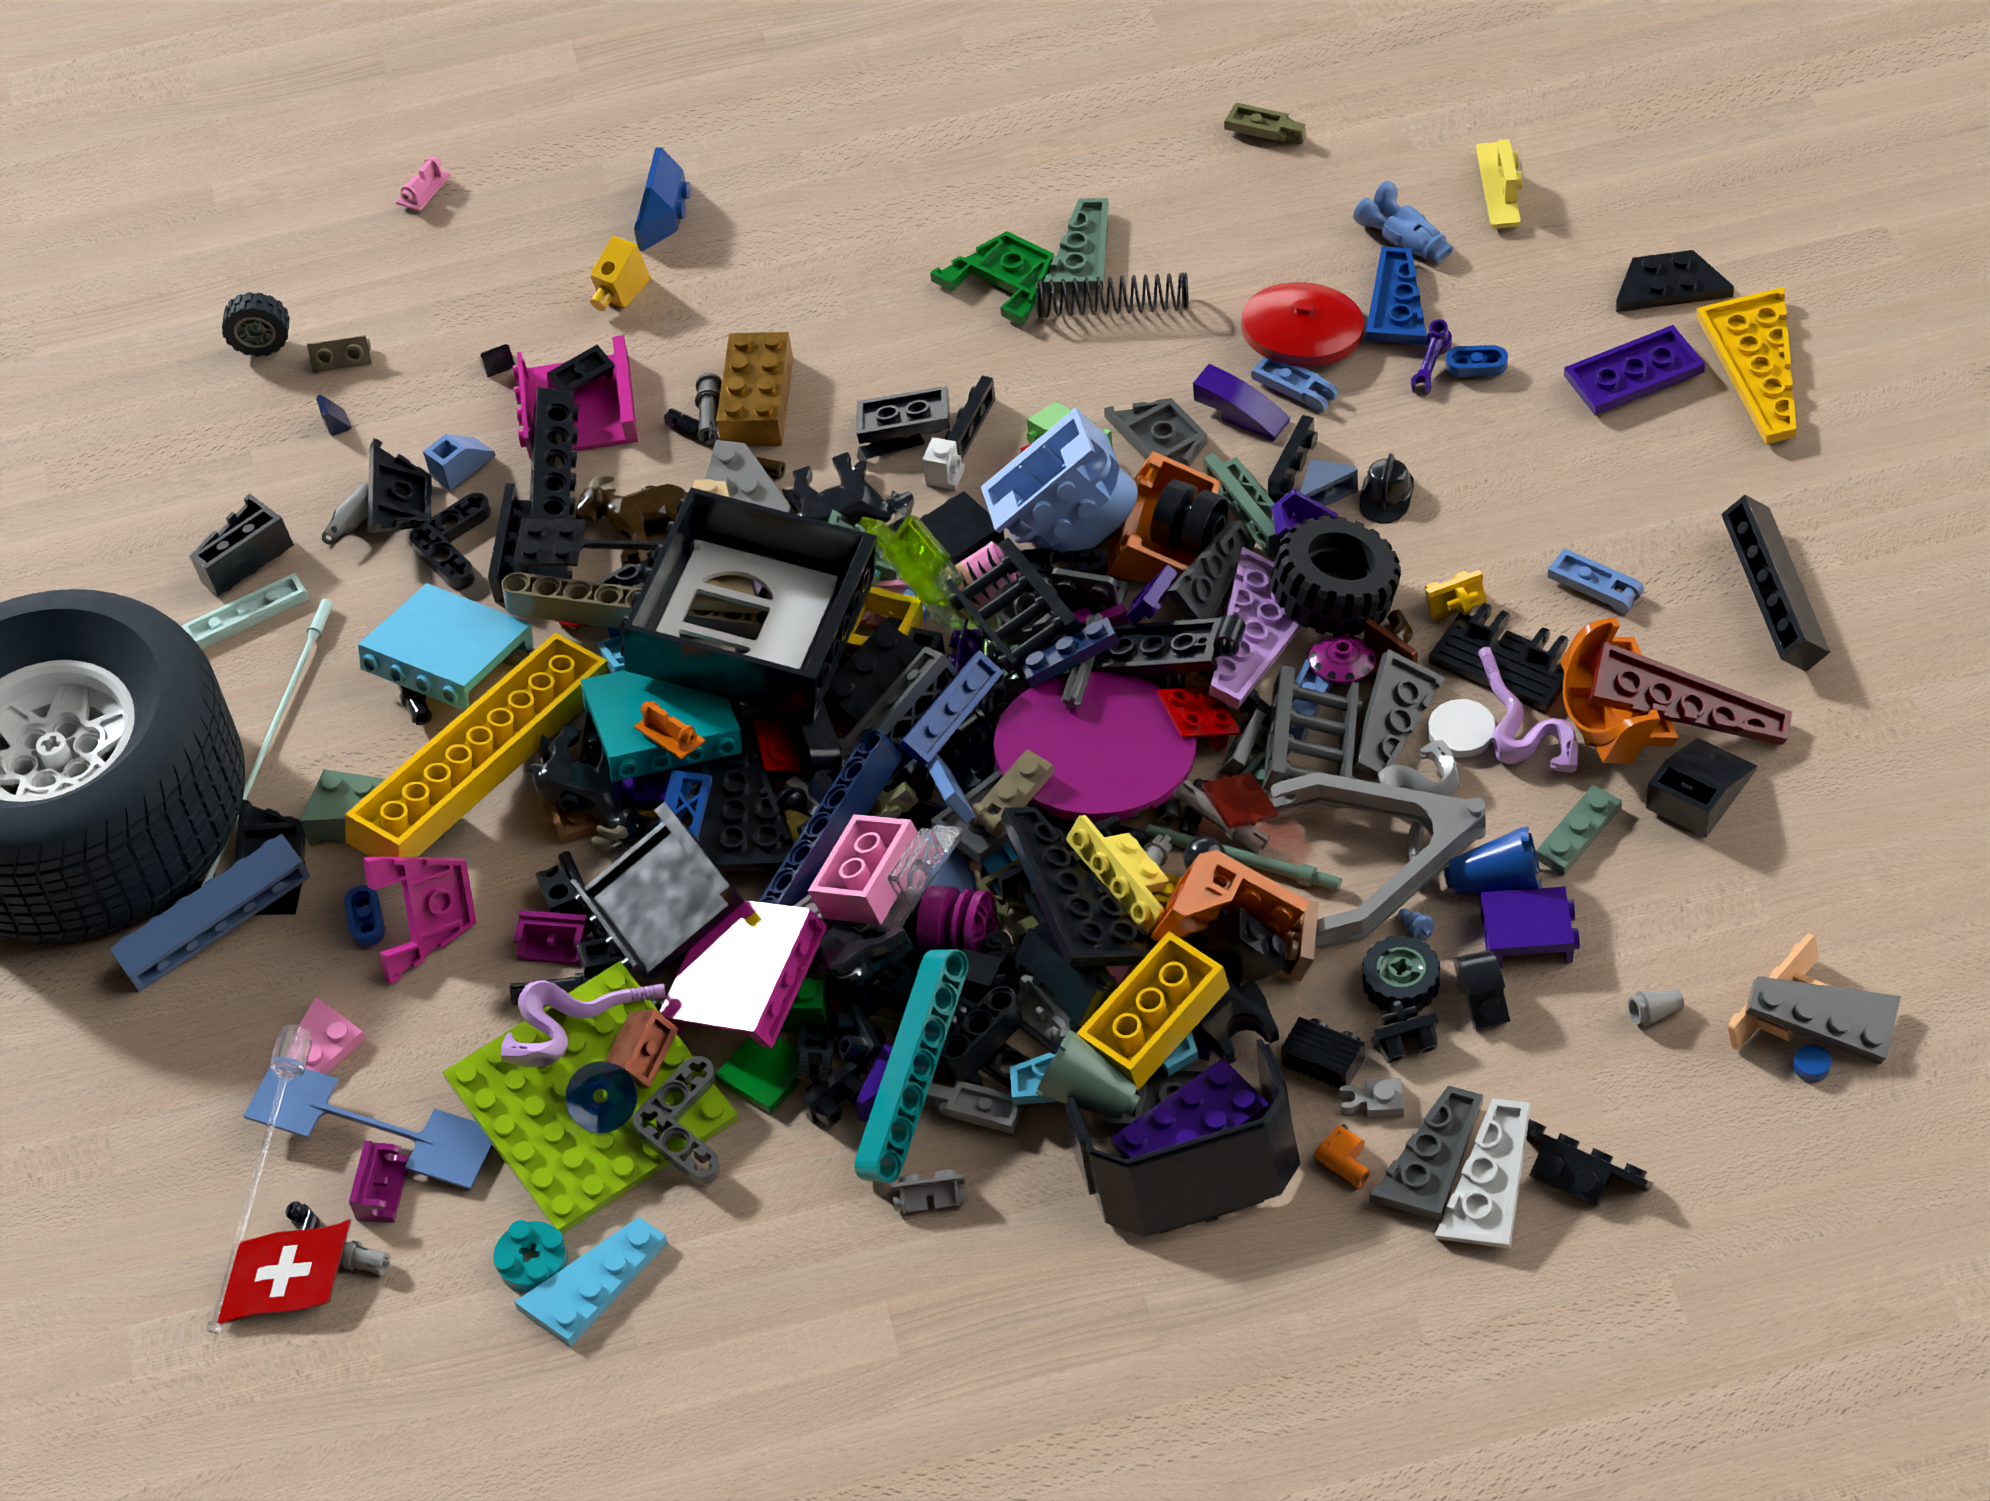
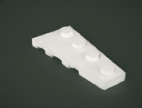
M1492 1098L1476 1136L1475 1145L1469 1160L1467 1159L1461 1172V1179L1455 1193H1452L1449 1200L1448 1209L1442 1224H1439L1436 1231V1239L1511 1248L1531 1109L1529 1102Z

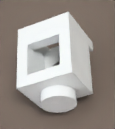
M932 437L922 459L926 485L956 490L965 470V464L961 463V455L957 454L956 441Z

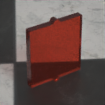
M1251 772L1232 777L1225 775L1223 779L1202 783L1201 789L1228 829L1249 824L1256 826L1258 822L1278 817L1279 813Z

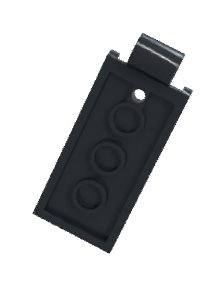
M1226 615L1223 618L1138 623L1136 625H1112L1120 643L1096 655L1091 672L1099 671L1138 677L1142 675L1217 671L1218 664L1215 657H1230L1238 653L1246 624L1243 619L1236 615Z

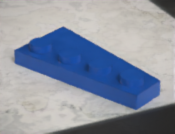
M1381 246L1366 329V340L1427 345V332L1424 325L1423 309H1421L1420 293L1417 286L1411 248Z

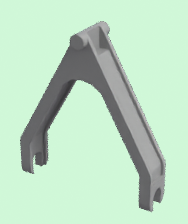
M1320 772L1281 781L1270 788L1276 812H1288L1323 803L1416 821L1428 829L1432 836L1428 846L1360 907L1318 919L1315 941L1318 948H1329L1369 936L1449 864L1450 859L1459 856L1475 840L1482 839L1486 835L1485 802L1478 797L1466 800Z

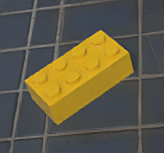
M1168 931L1076 1034L1138 1087L1137 1091H1139L1228 991L1230 987L1224 967Z

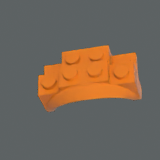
M1616 618L1601 619L1586 625L1576 634L1560 661L1564 670V704L1569 717L1582 735L1586 746L1597 748L1602 763L1633 764L1643 746L1674 747L1679 737L1672 721L1661 719L1657 710H1650L1648 715H1643L1589 702L1598 654L1604 642L1642 655L1635 637H1614L1620 627Z

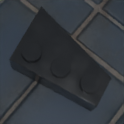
M250 493L244 498L245 505L237 513L231 512L226 517L228 523L219 532L213 531L189 556L202 584L217 596L229 591L234 585L249 575L256 573L265 564L281 556L286 550L294 546L282 517Z

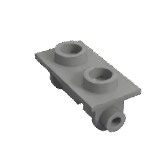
M952 1169L937 1171L934 1173L935 1178L921 1180L919 1174L899 1177V1183L891 1184L893 1192L900 1191V1196L893 1197L895 1211H902L903 1214L928 1210L927 1196H934L935 1209L961 1206V1202H967L966 1187H958V1183L965 1182L964 1175H957L956 1170Z

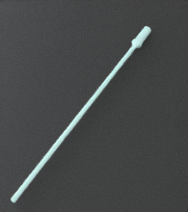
M329 599L321 600L311 626L307 628L308 641L245 784L243 795L245 800L312 645L317 638L322 636V630L333 607V602ZM225 847L209 868L202 886L206 881L213 878Z

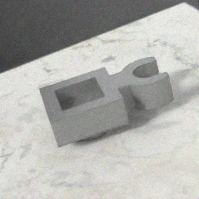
M1401 1078L1365 1080V1089H1359L1353 1085L1340 1087V1099H1353L1352 1102L1341 1103L1343 1115L1351 1116L1357 1114L1360 1110L1367 1109L1368 1118L1404 1116Z

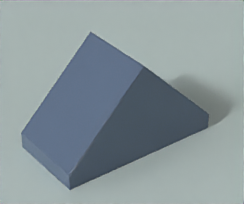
M1310 459L1300 492L1326 507L1358 491V469L1353 465Z

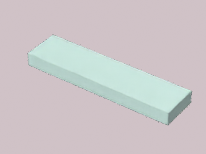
M293 573L181 625V627L192 636L203 650L309 600V597L297 575Z

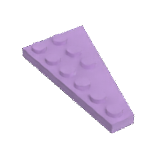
M1244 547L1241 550L1227 615H1236L1243 619L1246 629L1237 654L1230 657H1217L1218 668L1217 671L1213 672L1208 694L1236 709L1242 705L1303 627L1299 625L1297 619L1289 618L1284 612L1285 608H1280L1274 598L1275 595L1272 593L1270 583L1275 563Z

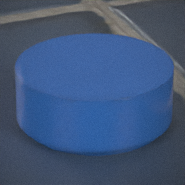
M1805 1045L1796 1051L1793 1069L1798 1077L1805 1081L1817 1082L1823 1080L1829 1074L1831 1057L1823 1047Z

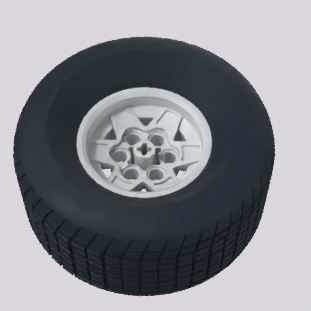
M85 589L44 591L0 602V938L29 943H65L95 938L124 929L150 917L182 896L205 874L225 847L235 827L245 789V759L238 731L205 653L192 636L177 622L154 607L116 593Z

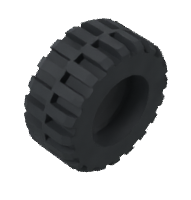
M1321 516L1318 520L1310 518L1301 524L1295 525L1284 535L1272 570L1270 585L1272 593L1275 595L1274 598L1280 608L1284 607L1285 614L1291 619H1297L1299 625L1306 629L1309 626L1316 629V633L1323 635L1327 632L1333 633V636H1344L1345 634L1355 636L1363 632L1364 622L1369 618L1378 624L1385 620L1400 582L1401 567L1395 550L1392 551L1391 544L1386 539L1382 540L1380 534L1374 529L1369 530L1364 527L1363 523L1355 521V523L1349 522L1347 518L1343 517L1330 519V516ZM1323 572L1333 573L1342 576L1347 580L1337 579Z

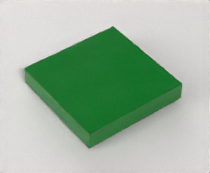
M749 1037L715 1074L716 1081L767 1113L772 1114L802 1080L797 1079L799 1066L796 1063L797 1048L777 1037L772 1049L765 1048Z

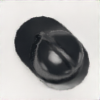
M1389 453L1387 458L1377 460L1371 464L1363 481L1360 494V509L1363 515L1369 520L1378 523H1391L1405 515L1410 506L1413 493L1414 478L1405 464L1395 459L1393 453Z

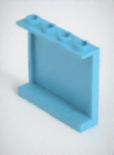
M426 583L358 644L360 668L368 673L465 711L469 707L468 692L514 649L521 648L531 651L533 649L532 623Z

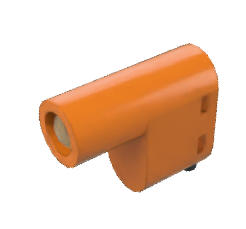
M1345 1124L1337 1126L1319 1145L1314 1154L1316 1161L1357 1188L1364 1186L1371 1173L1368 1168L1355 1160L1363 1150L1365 1141L1349 1131Z

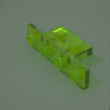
M908 514L894 534L885 522L863 517L859 523L867 533L877 535V545L883 551V557L894 564L900 571L899 576L917 592V598L929 606L933 604L946 606L949 599L934 583V580L951 556L917 516Z

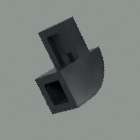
M1485 950L1452 958L1460 993L1466 994L1473 1029L1511 1022L1503 988H1506L1503 975L1493 952Z

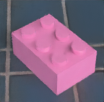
M854 814L808 889V892L823 919L881 925L926 848L911 820Z

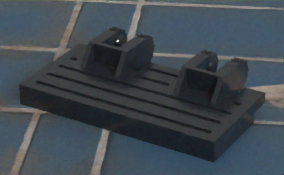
M1484 602L1473 616L1469 614L1464 616L1460 612L1429 654V664L1492 690L1478 654L1481 648L1490 647L1507 689L1521 703L1547 713L1563 690L1564 670L1561 663L1559 665L1556 663L1566 650L1569 641L1568 637L1559 636L1547 652L1542 650L1550 637V631L1547 628L1542 627L1532 641L1507 630L1501 639L1498 640L1509 622V612L1502 610L1489 627L1484 624L1490 617L1491 605Z

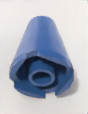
M1528 826L1516 829L1449 860V867L1444 868L1447 887H1454L1456 894H1481V892L1542 888V880H1537L1536 878L1540 868L1533 837L1529 833Z

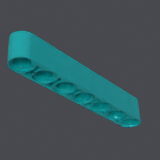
M930 950L921 961L855 1158V1172L861 1180L891 1183L897 1180L902 1172L968 972V959L960 950Z

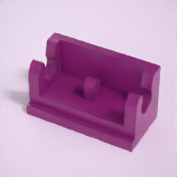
M520 910L514 935V943L519 944L516 953L517 959L519 961L581 965L577 953V944L590 941L592 937L587 916Z
M364 1141L349 1198V1204L357 1221L395 1223L408 1172L405 1166L409 1160L408 1156L395 1155L400 1153V1146Z

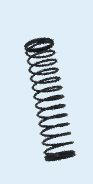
M1186 272L1179 273L1176 305L1172 277L1170 273L1167 274L1165 306L1158 273L1155 275L1153 306L1147 275L1145 274L1143 277L1141 306L1136 276L1133 275L1131 279L1130 307L1128 306L1124 277L1121 275L1118 309L1112 277L1109 276L1106 310L1100 277L1096 278L1094 310L1088 278L1086 277L1084 281L1082 310L1077 280L1074 278L1071 312L1068 305L1065 279L1062 278L1059 313L1053 280H1049L1047 313L1045 309L1043 280H1037L1036 300L1038 317H1049L1051 298L1053 299L1056 316L1060 317L1063 307V292L1066 310L1070 317L1074 311L1075 293L1081 316L1085 314L1087 294L1092 315L1096 314L1098 293L1100 294L1103 313L1107 315L1110 303V288L1116 314H1119L1121 309L1122 288L1126 310L1129 314L1133 307L1134 289L1139 312L1142 313L1144 310L1146 289L1150 310L1154 312L1157 301V286L1162 310L1166 312L1169 283L1174 310H1179L1182 288V307L1184 311H1188V275Z

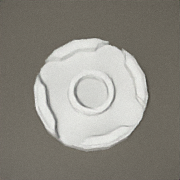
M1467 699L1451 700L1441 704L1432 712L1428 721L1429 740L1431 742L1443 740L1455 758H1470L1483 753L1489 748V744L1492 742V734L1496 728L1494 717L1489 709L1479 702Z

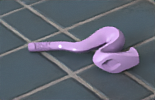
M1481 648L1478 654L1490 686L1495 695L1507 708V715L1501 720L1492 734L1493 750L1497 760L1506 764L1523 762L1533 755L1545 736L1552 735L1559 741L1561 754L1551 759L1550 768L1568 773L1576 771L1578 743L1572 724L1566 720L1553 718L1541 721L1522 740H1513L1524 717L1523 706L1520 700L1505 686L1491 648Z
M545 980L531 982L524 987L518 998L521 1015L528 1024L550 1036L552 1040L544 1043H518L514 1041L512 1033L509 1032L502 1043L501 1060L517 1066L543 1067L555 1063L564 1055L568 1046L565 1030L543 1011L544 1005H550L558 1011L575 1018H589L597 1016L612 1006L632 1003V1001H645V999L665 998L664 984L653 985V987L652 985L640 987V989L638 987L631 990L614 991L593 1001L582 1002L570 996L554 983Z

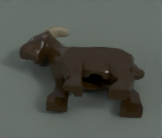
M608 473L599 474L591 480L581 494L575 509V517L577 520H590L597 524V520L605 516L622 541H649L647 536L666 531L668 523L675 521L678 503L681 498L685 499L688 493L680 486L664 484L645 486L640 491L626 496L614 495L612 493L616 492L615 487L603 486L614 481V476ZM624 549L620 555L622 567L628 563L637 565L641 562L638 550Z

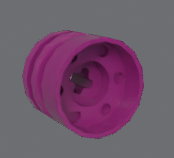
M930 885L922 897L917 916V943L922 955L924 956L930 950L957 949L962 951L963 948L986 954L984 938L991 931L997 930L998 923L997 904L993 893L983 890L976 892L975 889H964L961 893L957 887Z

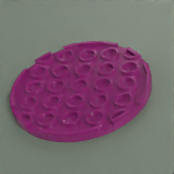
M1099 671L1090 672L1079 708H1071L1070 710L1064 707L1065 704L1061 702L1069 674L1051 678L1019 695L1010 703L998 721L994 736V757L1000 776H1004L1026 749L1052 763L1055 773L1028 804L1031 806L1035 804L1048 810V814L1076 821L1079 816L1086 815L1091 822H1097L1117 814L1121 820L1134 817L1135 812L1148 807L1154 809L1174 796V791L1188 779L1195 762L1196 737L1181 738L1156 693L1161 688L1132 676Z

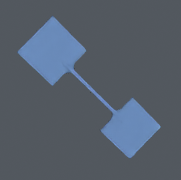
M275 1058L243 1116L245 1119L305 1138H309L318 1119L325 1114H332L405 1137L415 1143V1148L405 1166L406 1170L469 1190L472 1189L493 1146L476 1121L438 1109L433 1110L425 1128L415 1133L330 1106L328 1100L339 1081L338 1078Z

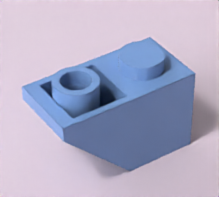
M445 434L423 451L429 474L432 475L434 480L450 491L496 456L495 451L475 437Z

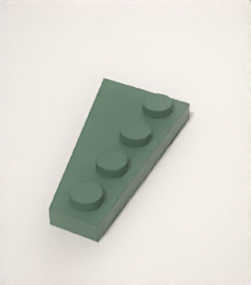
M1108 198L1078 199L1068 223V231L1062 237L1057 256H1054L1051 263V271L1044 279V291H1049L1050 279L1053 280L1054 290H1061L1062 278L1065 279L1066 290H1072L1074 278L1077 280L1078 290H1084L1086 277L1089 280L1090 290H1096V278L1098 276L1101 280L1102 290H1104L1109 214Z

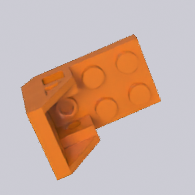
M1218 850L1199 854L1178 881L1165 907V912L1156 925L1151 938L1159 942L1170 931L1181 939L1207 930L1208 922L1218 917L1221 908L1229 913L1241 908L1283 939L1305 913L1310 901Z

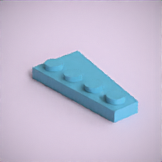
M638 1217L515 1301L516 1308L571 1347L668 1243L666 1235Z

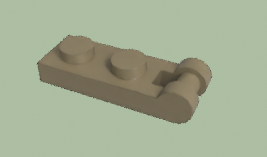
M1026 749L984 799L971 807L975 817L970 822L977 826L982 824L986 827V831L994 837L1002 834L1005 830L1001 820L1004 807H1025L1055 773L1053 764ZM994 810L999 812L998 814H991Z

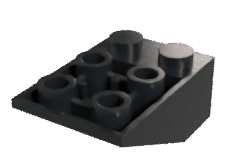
M1697 737L1666 759L1648 782L1646 809L1707 838L1755 773L1758 766Z

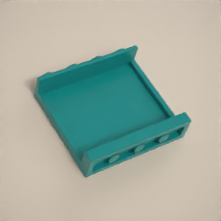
M625 670L581 679L583 705L586 712H590L609 762L612 782L742 753L740 727L728 698ZM646 701L658 703L659 707L668 712L670 717L674 716L684 724L694 727L695 733L705 739V743L684 758L679 759L634 728V725L643 720L642 713L640 712L641 706Z

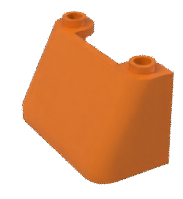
M1152 451L1134 477L1138 490L1137 500L1129 517L1116 529L1105 574L1115 579L1150 583L1169 565L1177 572V575L1170 583L1172 585L1197 556L1192 557L1184 554L1181 551V546L1173 550L1151 541L1150 527L1158 499L1164 488L1173 479L1196 486L1198 493L1203 490H1209L1217 494L1221 481Z

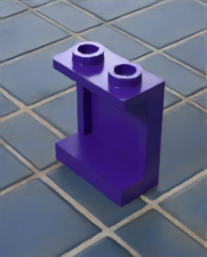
M1565 886L1481 892L1480 913L1485 949L1493 952L1500 969L1503 966L1504 956L1564 952L1566 963L1573 962L1574 949H1580V937L1578 928H1572L1571 921H1575L1574 900L1567 899Z

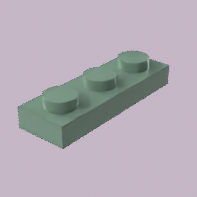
M1592 785L1536 850L1538 861L1565 875L1621 810L1622 800Z

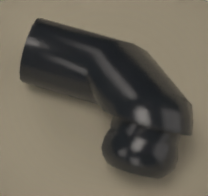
M294 1201L287 1206L285 1211L286 1217L291 1220V1223L298 1230L320 1227V1219L308 1205Z

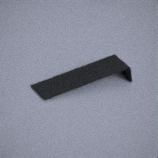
M915 434L908 438H892L859 447L857 458L859 461L864 460L866 465L867 459L926 443L920 434Z

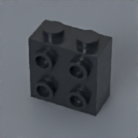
M965 491L948 499L944 504L932 512L923 515L914 523L919 536L926 540L928 544L927 550L931 557L945 570H949L992 541L998 546L999 543L1005 540L1004 530L998 533L994 528L990 513Z

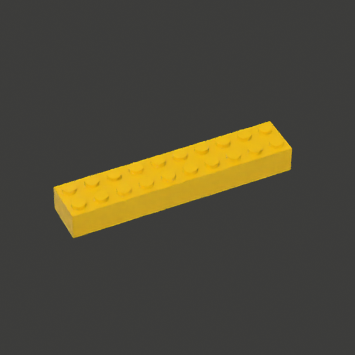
M555 632L345 814L346 843L370 857H418L540 748L542 734L550 739L563 725H566L585 708L583 705L581 679L607 674V660Z

